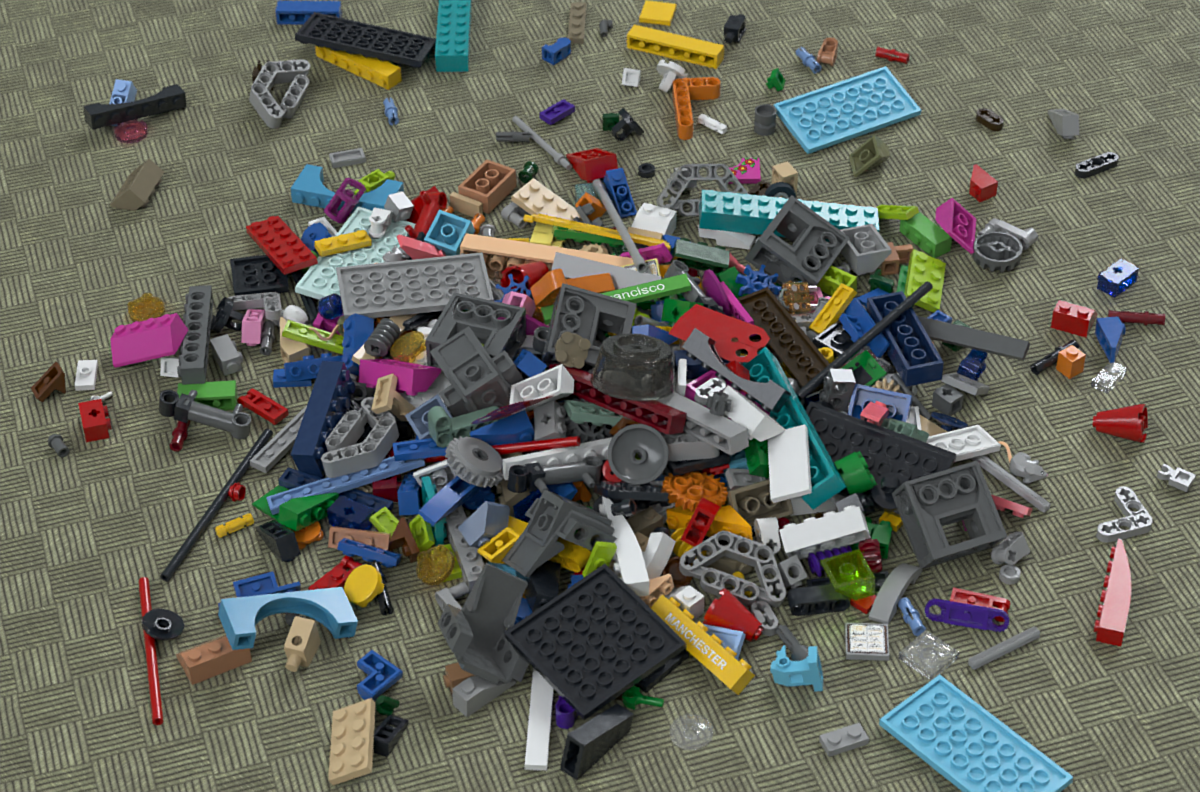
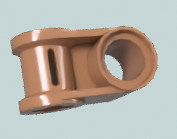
M826 38L817 56L819 64L825 63L834 66L838 51L837 39Z

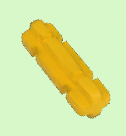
M247 513L242 516L243 518H235L226 522L224 526L223 524L216 526L215 532L219 538H222L227 533L231 534L245 528V525L248 527L254 524L253 516L251 513Z

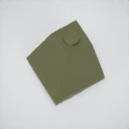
M873 135L849 155L853 175L858 177L877 167L890 157L888 145L876 135Z

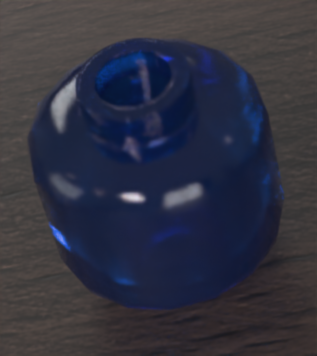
M332 293L320 299L318 312L323 318L333 320L343 315L340 295Z

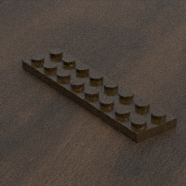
M768 287L737 299L754 320V324L764 329L768 334L770 340L766 344L789 375L797 381L800 389L830 364ZM824 382L810 394L822 390Z

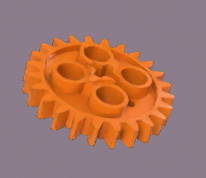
M700 471L689 472L681 476H673L672 473H668L662 484V491L668 493L669 503H675V507L682 506V510L688 508L690 512L696 509L702 497L717 504L721 509L722 505H725L728 495L727 487H724L725 483L720 482V478L714 479L713 474L708 476L706 471L700 473Z

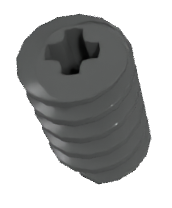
M383 318L364 344L366 353L371 356H385L400 336L401 331L398 325L388 318Z

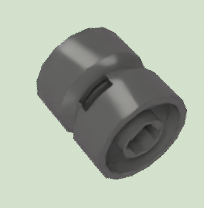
M769 104L758 105L755 108L754 116L755 133L761 136L774 134L776 129V108Z

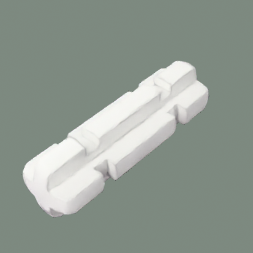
M704 114L698 116V123L705 124L706 127L720 134L727 132L725 124H720L719 121Z

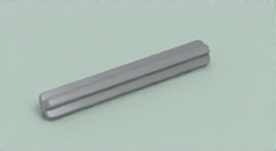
M1033 626L970 657L968 665L975 670L1040 637V630Z

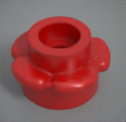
M239 482L234 483L229 488L228 494L233 502L236 500L242 501L246 495V487Z

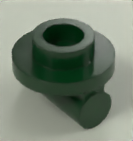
M380 695L375 700V708L381 715L389 716L394 713L395 708H398L399 700Z

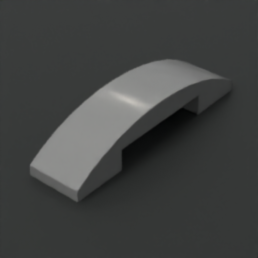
M906 563L898 565L889 574L880 588L871 608L869 620L889 624L897 612V603L910 583L915 584L922 573V568Z

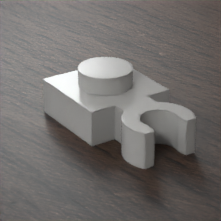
M1163 464L1161 471H1158L1157 478L1169 480L1168 485L1187 492L1194 483L1196 475L1178 467L1176 470H1172L1169 465Z

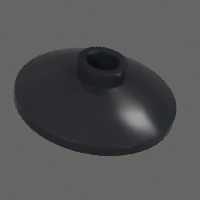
M153 609L143 616L142 628L153 638L172 640L182 634L184 622L173 611Z

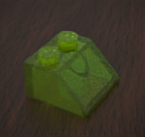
M860 549L820 560L836 592L854 600L875 595V576Z

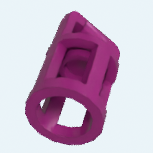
M345 178L329 204L324 208L325 214L332 220L344 224L365 192V186L354 179ZM348 184L360 189L356 196L350 189H345ZM345 201V204L343 205L341 210H337L341 202Z

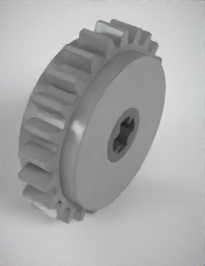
M459 436L458 439L454 438L453 441L451 440L445 450V457L448 458L447 463H449L453 472L465 482L486 488L489 486L492 488L493 485L497 486L503 480V460L499 453L488 443L473 437L462 438Z

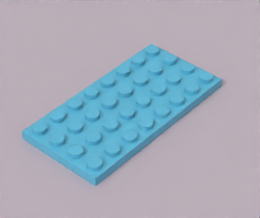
M886 66L774 104L776 114L807 154L920 115L922 111Z
M938 675L879 720V725L963 792H1061L1073 781V776L941 675Z

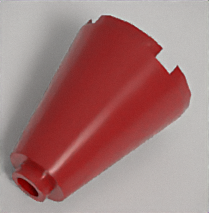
M541 261L509 266L502 271L503 277L500 279L502 287H508L511 283L508 277L509 274L513 275L515 283H522L527 275L529 280L526 282V288L530 290L549 270L547 265Z
M1146 404L1097 412V415L1093 416V428H1096L1097 432L1145 443L1147 434H1143V431L1148 428Z
M723 588L719 592L722 595L721 598L713 600L703 618L705 621L702 623L744 632V640L750 642L754 639L758 640L763 632L761 628L762 623L729 590Z

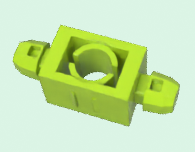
M377 169L359 179V182L366 188L364 193H368L380 187L387 179L394 180L395 173L392 171L383 173ZM356 189L354 191V195H356L360 189Z

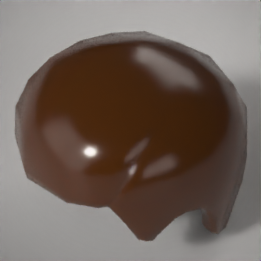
M681 557L669 559L662 572V576L667 574L672 576L674 588L687 586L692 580V576H685L679 570Z

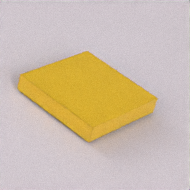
M646 0L639 17V22L670 26L677 9V4Z

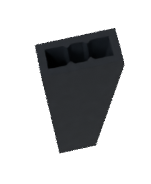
M548 560L536 568L529 578L516 571V576L528 583L524 594L532 612H535L558 596L561 563Z
M616 703L568 733L560 770L575 780L580 779L630 732L634 714Z

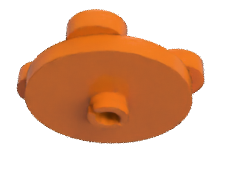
M318 521L297 532L292 530L295 533L299 549H304L306 544L322 540L324 537Z

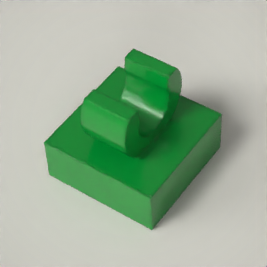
M778 68L772 70L771 76L767 78L766 86L768 89L775 87L777 92L784 89L786 80Z

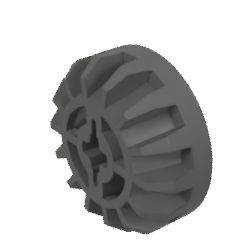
M991 231L983 233L975 239L972 256L982 269L990 268L992 273L994 270H999L1000 273H1003L1005 269L1010 271L1020 264L1023 247L1015 236L1005 232Z
M581 398L578 400V401H581V402H588V401H586V400H584V399H581ZM566 412V437L579 436L580 443L612 437V434L609 433L612 429L611 425L604 424L599 432L594 433L596 425H593L592 422L574 423Z

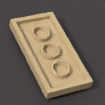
M534 178L512 195L511 201L530 215L544 214L572 221L578 216L580 221H583L573 206Z
M372 698L333 711L328 781L332 785L372 773L375 702Z

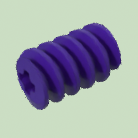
M849 545L847 548L840 546L839 550L832 548L831 551L825 549L823 552L809 553L808 564L812 574L816 572L817 576L821 577L822 571H824L825 575L829 576L830 569H832L834 574H837V568H840L841 572L844 573L845 566L848 567L849 571H853L854 558Z

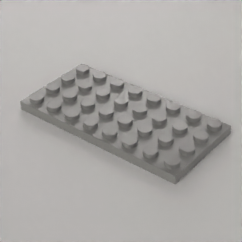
M483 253L336 267L344 320L354 313L369 318L443 311L453 293L494 301Z

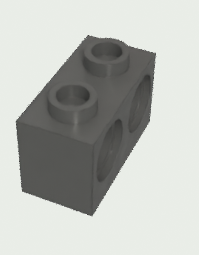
M829 368L827 376L824 377L823 390L819 392V401L829 402L836 411H846L856 384L852 369Z

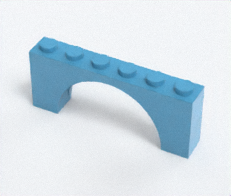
M306 164L291 187L292 202L325 208L329 204L335 192L330 191L323 185L322 167ZM387 179L377 189L364 193L351 213L353 214L357 207L371 211L374 208L385 209L384 206L388 195L404 192L403 182ZM345 201L341 202L337 210H341V208L345 204Z
M343 587L221 599L218 613L232 650L253 648L256 637L255 626L259 621L273 614L297 613L313 618L323 624L331 632L334 639L354 637L358 623Z

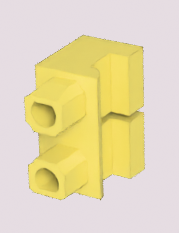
M536 222L530 243L563 248V242L565 243L566 240H558L553 236V225Z

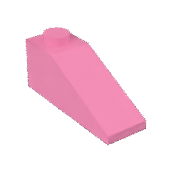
M247 309L242 320L241 343H246L247 346H257V344L261 343V333H263V324L265 323L264 309Z

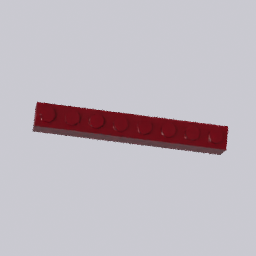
M559 363L549 365V369L559 366L561 364ZM565 367L574 379V393L572 395L643 425L650 426L667 435L683 432L687 413L581 369Z

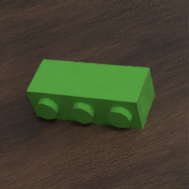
M919 212L908 220H900L899 232L931 257L937 258L951 250L952 237Z
M236 380L187 385L178 383L177 393L179 398L182 393L188 395L191 390H196L195 402L225 411L234 410L237 404Z

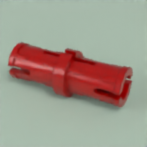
M877 47L875 57L905 64L908 63L910 56L909 54L897 52L896 49L889 50ZM886 53H887V54L896 55V56H899V57H894V56L886 55Z

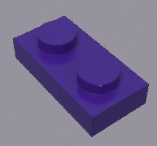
M563 99L540 112L539 118L552 125L575 112V106Z

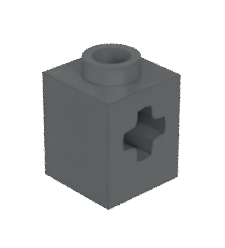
M945 384L933 392L932 406L941 413L952 416L962 409L964 395L949 384Z

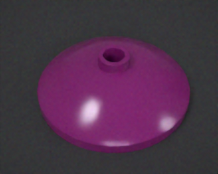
M705 270L702 276L701 290L707 297H712L718 306L723 307L725 315L732 317L728 298L719 279L712 270Z

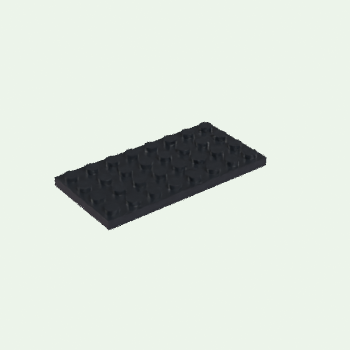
M316 12L310 16L295 34V40L300 41L302 44L310 43L317 47H328L334 51L342 50L347 51L349 54H360L366 58L374 57L380 61H393L395 64H406L412 68H421L436 46V38Z
M811 401L806 409V413L833 463L847 455L860 451L869 467L867 469H869L875 480L884 473L897 472L903 474L910 481L952 468L957 457L956 453ZM846 487L837 493L844 497L850 496ZM872 489L864 493H868V496H872ZM875 503L874 508L879 509V510H882V509H880V507ZM884 511V512H887V513H890V514H892V515H895V516L900 517L899 511H896V512Z

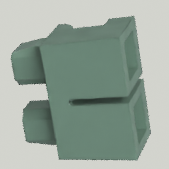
M885 418L881 424L883 428L925 443L930 435L926 431L919 430L914 424L892 418Z

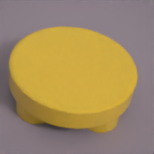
M367 564L354 569L348 576L344 586V592L348 600L362 608L366 607L377 594L382 593L384 590L380 572Z

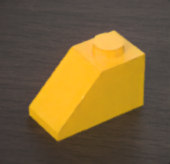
M506 527L489 542L480 547L477 552L491 563L506 564L502 560L520 535Z

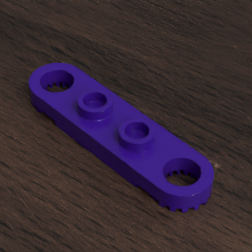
M941 599L929 600L924 609L926 617L932 621L995 632L1005 631L1010 621L1009 615L1000 609ZM932 605H938L941 613L934 615L930 612L929 608ZM1002 616L1005 623L1003 625H996L993 623V618Z

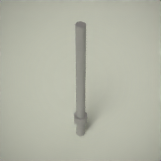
M514 116L512 118V121L524 132L529 131V136L548 152L558 165H562L566 170L572 168V165L563 154L554 150L519 117Z

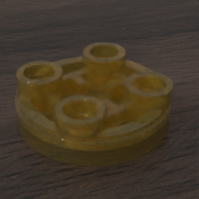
M149 292L142 294V297L127 304L129 317L134 322L162 317L166 312L164 302Z
M419 331L409 332L394 342L390 348V354L396 361L413 363L416 360V356L426 350V338Z
M442 544L432 547L426 552L422 551L417 556L416 573L418 578L426 585L440 584L452 573L455 557Z

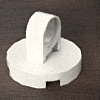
M660 60L656 69L664 77L659 89L667 92L675 79L687 78L688 73L685 74V69L670 61L667 64L664 63L665 60Z

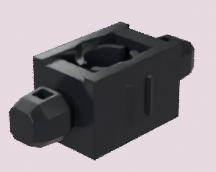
M744 14L730 15L723 27L724 41L726 43H739L746 32V17Z

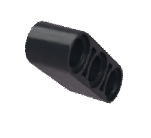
M843 584L794 588L786 595L791 614L794 616L841 612L850 607L847 590Z

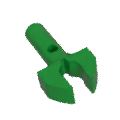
M633 686L624 692V696H622L623 704L630 709H635L638 704L663 707L664 699L642 695L639 687Z

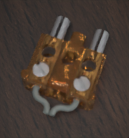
M785 282L782 284L781 295L778 296V300L782 302L783 307L789 314L811 312V310H816L817 304H810V301H814V295H809V292H817V286H808V282Z

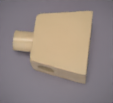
M295 616L284 645L288 660L285 667L289 671L296 672L299 666L308 667L321 644L315 620Z

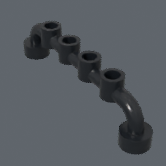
M630 498L612 504L611 512L613 516L623 514L631 516L635 515L636 511L648 509L651 505L660 504L661 507L671 506L672 503H669V499L668 501L633 500Z

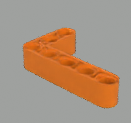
M716 77L679 78L673 81V103L677 133L680 139L689 140L693 137V116L690 100L719 98L720 79Z
M562 269L549 271L530 288L536 307L554 305L562 283L600 294L615 290L610 273L565 279Z

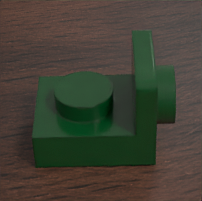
M603 114V131H612V128L619 122V114Z
M877 269L874 274H871L868 282L870 284V292L879 288L888 293H893L894 280L882 277L881 269Z

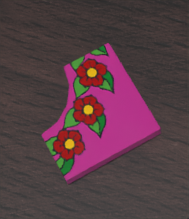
M742 158L737 166L729 168L741 184H757L761 182L759 158Z

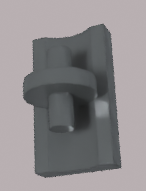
M590 203L575 208L583 221L581 222L578 216L573 219L574 221L600 227L604 225L600 217L592 222L587 217L595 211Z

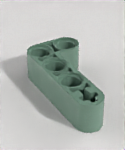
M441 406L432 407L428 412L429 434L437 446L445 448L454 438L458 439L459 436L462 438L471 437L469 432L501 420L497 419L480 424H471L473 421L499 409V407L491 406L450 418Z

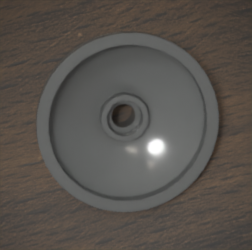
M633 424L622 428L613 436L607 455L611 470L620 480L628 484L643 485L656 480L663 473L668 463L669 452L665 439L656 429L643 424ZM640 453L643 457L641 460H636L635 455Z

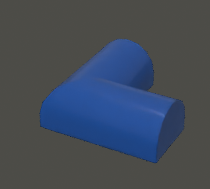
M373 650L357 661L358 668L369 675L357 685L358 693L363 700L372 698L374 701L403 676L402 670Z

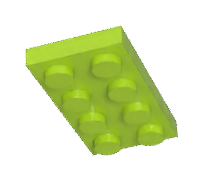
M913 249L910 254L904 292L906 298L928 281L932 284L933 288L917 301L915 305L933 313L940 310L946 263L926 255L924 252Z

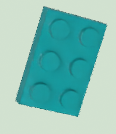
M429 476L421 477L422 507L437 494L435 483L432 484ZM446 517L434 526L430 524L435 547L444 545V538L447 537L446 528L443 526V523H446Z

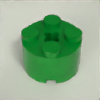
M860 451L834 462L848 489L849 495L864 493L877 485L873 475L867 469L869 467Z

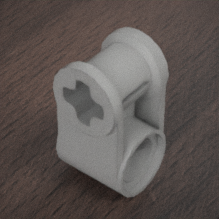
M1018 531L1008 535L1005 540L992 549L991 559L995 564L1006 563L1014 565L1030 553V548L1023 532Z

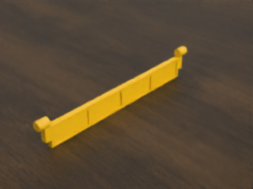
M525 214L523 221L529 223L535 221L622 240L617 230L549 215L532 214L530 216ZM629 233L634 243L647 246L664 243L669 252L671 251L670 243H667L665 240Z

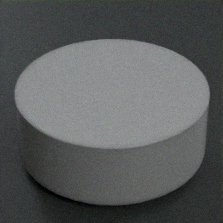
M1004 565L1000 569L999 578L1005 584H1016L1020 580V569L1014 565Z

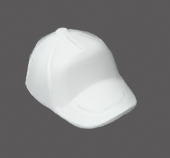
M289 305L282 310V317L286 321L291 320L305 325L309 323L306 312L298 306ZM280 319L271 320L280 327Z

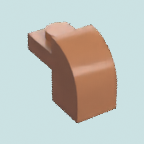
M893 242L887 243L892 251L878 267V269H881V276L898 274L899 264L909 263L910 254L913 251L912 244L894 246Z

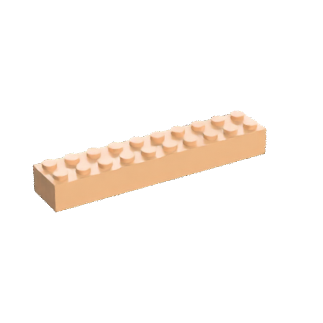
M468 233L465 234L460 245V255L461 253H483L488 277L494 280L502 279V271L509 266L537 261L544 262L548 270L551 271L556 252L619 267L633 264V259L628 257Z

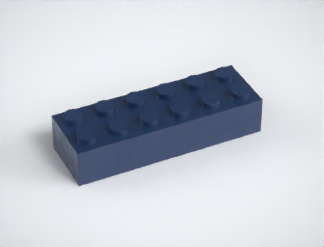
M903 291L869 297L867 298L866 311L875 324H877L906 299ZM910 307L882 331L890 343L886 352L903 380L905 387L942 380L944 365L916 313Z
M322 361L291 451V456L299 471L323 479L326 474L321 457L328 452L325 441L350 407V399L352 393L355 392V383L352 381L350 372L347 370L344 362Z

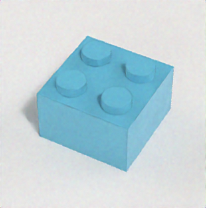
M439 209L424 241L435 245L438 250L442 249L447 256L460 255V245L465 234H474L475 229L472 221Z

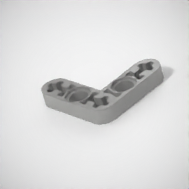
M269 292L228 297L234 301L232 310L264 308L267 320H278L282 317L279 293Z
M1122 486L1118 487L1115 492L1114 500L1125 517L1099 524L1096 537L1099 541L1108 543L1118 539L1145 534L1151 530L1153 520L1131 488ZM1128 508H1136L1138 511L1133 512L1130 511ZM1120 526H1126L1129 530H1122Z

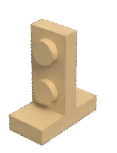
M390 374L378 378L371 410L375 414L389 410L399 420L408 421L405 415L416 408L395 390L398 377Z

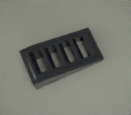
M393 715L387 716L374 731L373 753L388 757L407 728L409 720Z

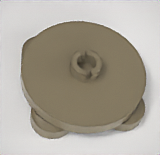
M564 332L555 344V359L565 367L580 369L585 364L584 361L587 358L591 343L588 339H583L578 334Z

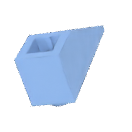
M116 79L109 104L133 102L137 89L132 81ZM122 123L115 124V125H111V126L121 127Z

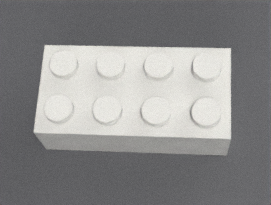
M852 505L845 507L844 511L838 513L831 511L825 513L824 517L821 518L811 517L805 519L804 523L785 525L784 529L779 530L785 553L789 558L797 554L799 560L808 558V554L811 552L815 554L817 551L823 552L825 549L831 551L832 548L838 549L840 546H848L865 539H870L865 516L860 507Z

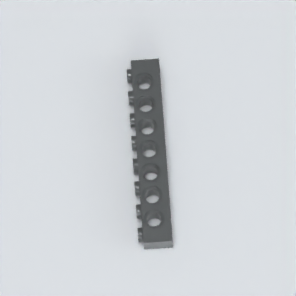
M212 285L189 286V294H186L183 321L188 328V332L181 343L182 345H180L179 366H177L178 377L182 378V385L206 383L213 311Z

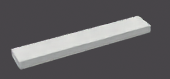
M534 667L525 770L547 771L554 688Z

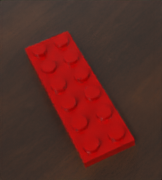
M271 216L266 220L256 221L246 226L249 236L284 275L318 264L317 257L279 216Z

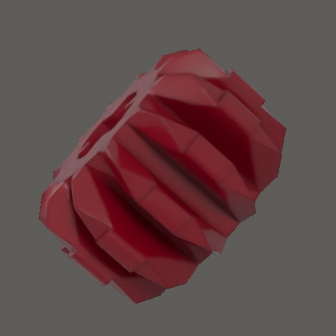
M871 538L860 541L858 547L862 572H881L882 559L879 541Z

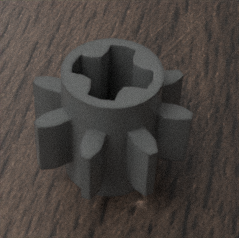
M714 392L713 396L708 395L706 407L710 408L709 412L711 414L723 416L725 411L730 412L732 402L728 399V394Z

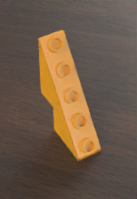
M731 505L723 506L719 509L706 536L712 537L718 532L728 531L753 540L752 527ZM682 506L666 509L668 528L674 530L686 528L694 511L690 512L688 508L682 510Z

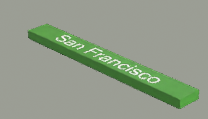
M681 274L601 294L632 303H640L691 291V284L687 275ZM554 305L541 307V314L545 325L550 324Z

